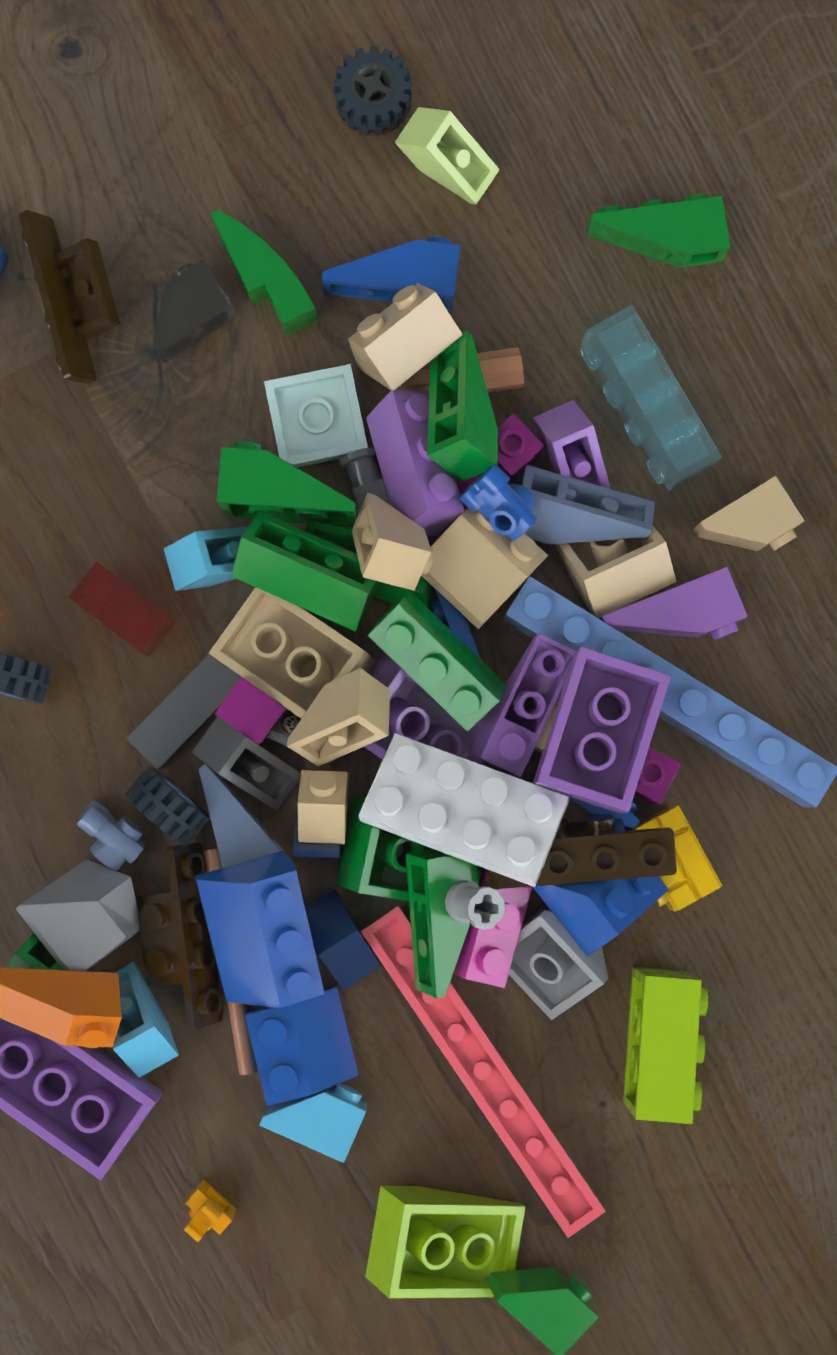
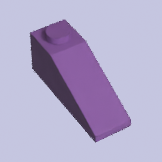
M725 567L606 614L600 620L617 631L695 638L711 633L714 641L739 631L736 623L748 616L728 567Z

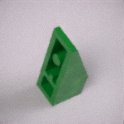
M467 330L462 332L463 335L433 358L430 363L427 456L459 482L485 472L493 464L497 465L498 428L473 336Z
M433 849L406 854L415 989L434 998L445 997L470 926V923L457 922L448 915L445 899L450 888L457 882L469 881L478 885L481 879V867Z

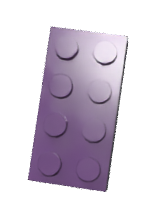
M0 1018V1109L96 1178L102 1180L164 1092L145 1078H138L128 1066L101 1047L65 1046Z

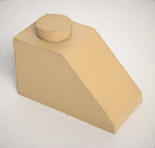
M775 476L701 521L693 531L699 538L759 551L770 544L775 551L797 537L793 529L805 520Z
M367 493L352 529L362 577L414 591L421 575H427L433 562V549L430 548L425 529L378 496Z
M361 668L325 684L288 737L287 747L313 764L320 766L389 736L390 689Z
M301 770L298 795L299 842L345 844L350 784L349 772Z

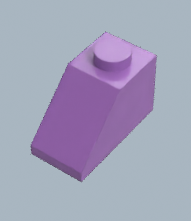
M574 400L533 417L540 442L544 445L543 453L553 473L611 489L594 425Z

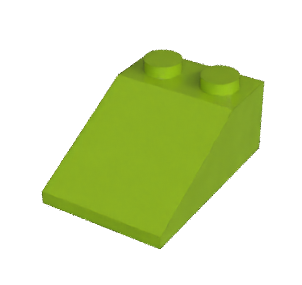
M381 1185L365 1277L388 1298L494 1297L486 1278L492 1272L515 1270L526 1206L511 1201L422 1186Z

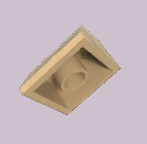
M419 283L400 290L394 296L393 303L380 314L376 313L365 318L358 325V331L348 339L356 364L360 370L391 391H394L463 335L437 293Z
M467 508L430 547L433 549V562L427 575L421 576L479 629L548 555L525 533L513 541L507 535L494 531L490 525V520L478 510L473 513Z
M653 525L649 537L555 544L579 596L592 615L598 619L676 583L667 543Z

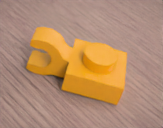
M203 1179L191 1192L185 1203L190 1208L189 1215L191 1220L183 1230L196 1242H199L204 1233L211 1228L220 1235L232 1222L237 1209Z

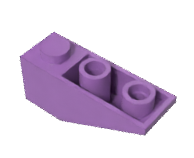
M537 633L507 680L500 702L486 714L468 754L507 773L521 777L563 688L573 655L576 651Z

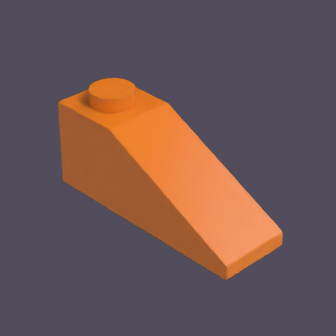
M0 967V1018L65 1046H84L86 1048L113 1047L122 1018L118 973Z

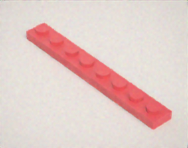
M399 905L361 930L364 938L568 1238L606 1212L452 983L450 982L446 995L442 998H434L415 989L411 923Z

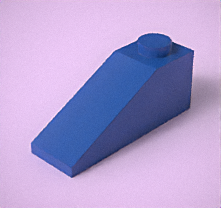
M429 237L426 241L414 240L325 270L322 273L323 292L328 295L393 303L394 296L400 290L419 283L435 291L447 310H453L460 245L452 244L449 239L443 237Z

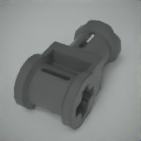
M375 448L359 449L339 459L340 468L346 469L358 505L357 514L360 512L367 493L374 494L391 505L383 479L380 477L375 462L377 458Z

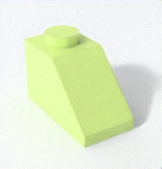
M418 107L395 141V144L422 173L471 204L476 205L500 170L451 111Z

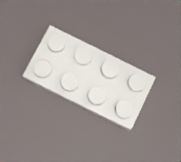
M395 733L361 808L359 819L361 822L535 887L568 805L569 797Z

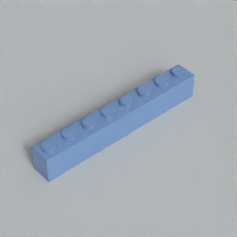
M530 576L503 618L504 622L534 639L537 633H540L574 651H577L581 646L670 675L671 678L659 718L802 807H817L837 775V766Z

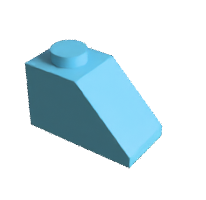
M249 526L196 531L163 548L175 591L210 587L236 579L232 577L241 537Z
M132 962L114 972L119 975L122 1018L113 1050L140 1078L179 1056L164 1013L152 991L147 987L146 980L135 962Z
M339 1083L336 1085V1088L330 1087L313 1095L268 1107L259 1125L344 1163L365 1116L367 1102L360 1100L362 1093L350 1086Z

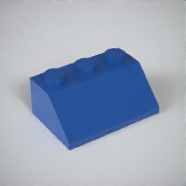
M284 850L195 876L227 1002L283 1008L325 994L297 871Z

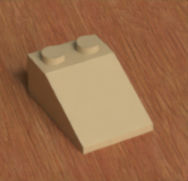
M256 587L209 652L214 658L300 718L304 716L325 684L359 668L370 674L377 663L365 650L301 607Z

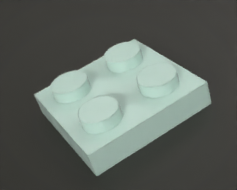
M351 364L264 381L279 458L297 468L340 459L353 451L368 448Z

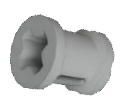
M460 881L454 884L448 891L445 899L446 911L453 920L461 923H471L473 927L482 930L495 927L497 922L503 918L505 911L504 899L496 889L486 886L479 887L476 883L469 881Z

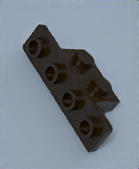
M25 210L19 214L23 229L22 237L30 254L34 269V281L40 291L45 309V322L51 331L57 353V365L65 380L90 384L96 381L97 377L86 340L120 324L98 241L86 238L61 250L53 219L49 216Z
M610 814L590 815L586 817V822L568 823L567 819L562 818L536 886L674 875L677 872L674 832L670 827L626 831L622 819H614V816ZM488 870L490 888L532 887Z
M198 842L190 843L187 846L176 845L167 847L166 854L171 892L136 896L147 987L182 984L187 1026L189 1029H199L219 1023L223 1019L222 997L219 992L216 959L195 876L205 873L202 846Z

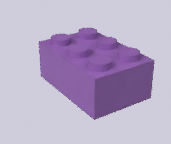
M580 646L573 655L533 784L619 814L629 812L671 676Z

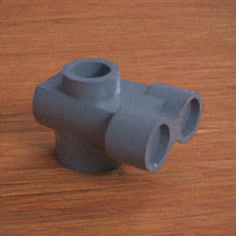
M95 798L83 810L79 820L76 822V825L87 834L97 838L90 847V851L101 863L112 870H119L125 861L131 864L144 849L146 842L140 838L143 830L126 816H122L118 820L110 814L109 809Z

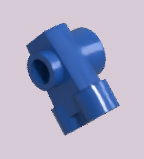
M493 464L461 493L459 499L473 513L478 510L490 520V525L494 531L507 535L515 541L537 520V517L532 512L535 507V499L526 487L518 484L509 485L507 482L510 478L496 464Z

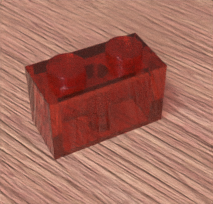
M98 562L93 565L69 595L70 599L147 657L151 655L176 623Z

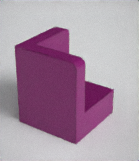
M240 677L214 714L256 744H260L281 716L283 717L288 709L246 679Z

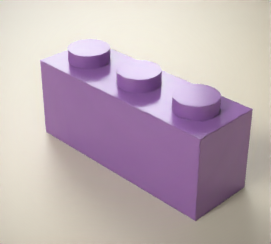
M390 391L366 417L389 501L392 507L424 528L426 536H437L465 510L462 501L459 499L460 493L455 478L427 456L429 392Z

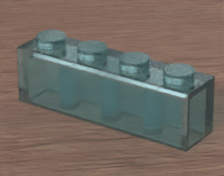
M630 305L586 330L582 340L583 347L580 348L582 357L591 371L597 369L604 380L603 392L610 405L614 409L619 407L628 421L624 425L635 446L642 445L650 460L647 461V467L654 480L658 484L664 483L668 491H671L712 468L722 458V455L634 306Z

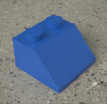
M658 876L533 887L587 956L618 936L669 890Z
M337 986L324 989V995L283 1008L256 1006L250 1008L245 1014L267 1106L313 1095L359 1076Z

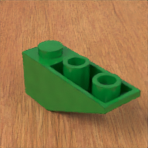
M704 193L693 194L685 197L681 202L665 204V201L661 199L650 200L642 203L637 208L623 210L618 205L606 206L591 214L586 229L587 236L679 268L722 262L730 249L722 196L708 198V195Z

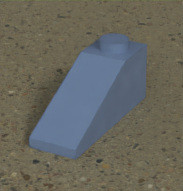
M526 465L520 485L526 487L533 494L535 507L532 512L537 517L535 523L524 532L531 539L551 545L650 536L655 502Z
M204 764L199 769L222 867L225 868L283 851L284 849L225 780L207 764ZM287 854L294 867H297V864Z

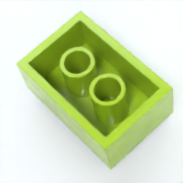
M632 966L623 1103L636 1120L693 1124V1111H700L702 1086L700 1082H695L696 1063H703L705 1038L704 1035L698 1034L699 1016H706L708 991L707 988L701 987V979L687 971Z

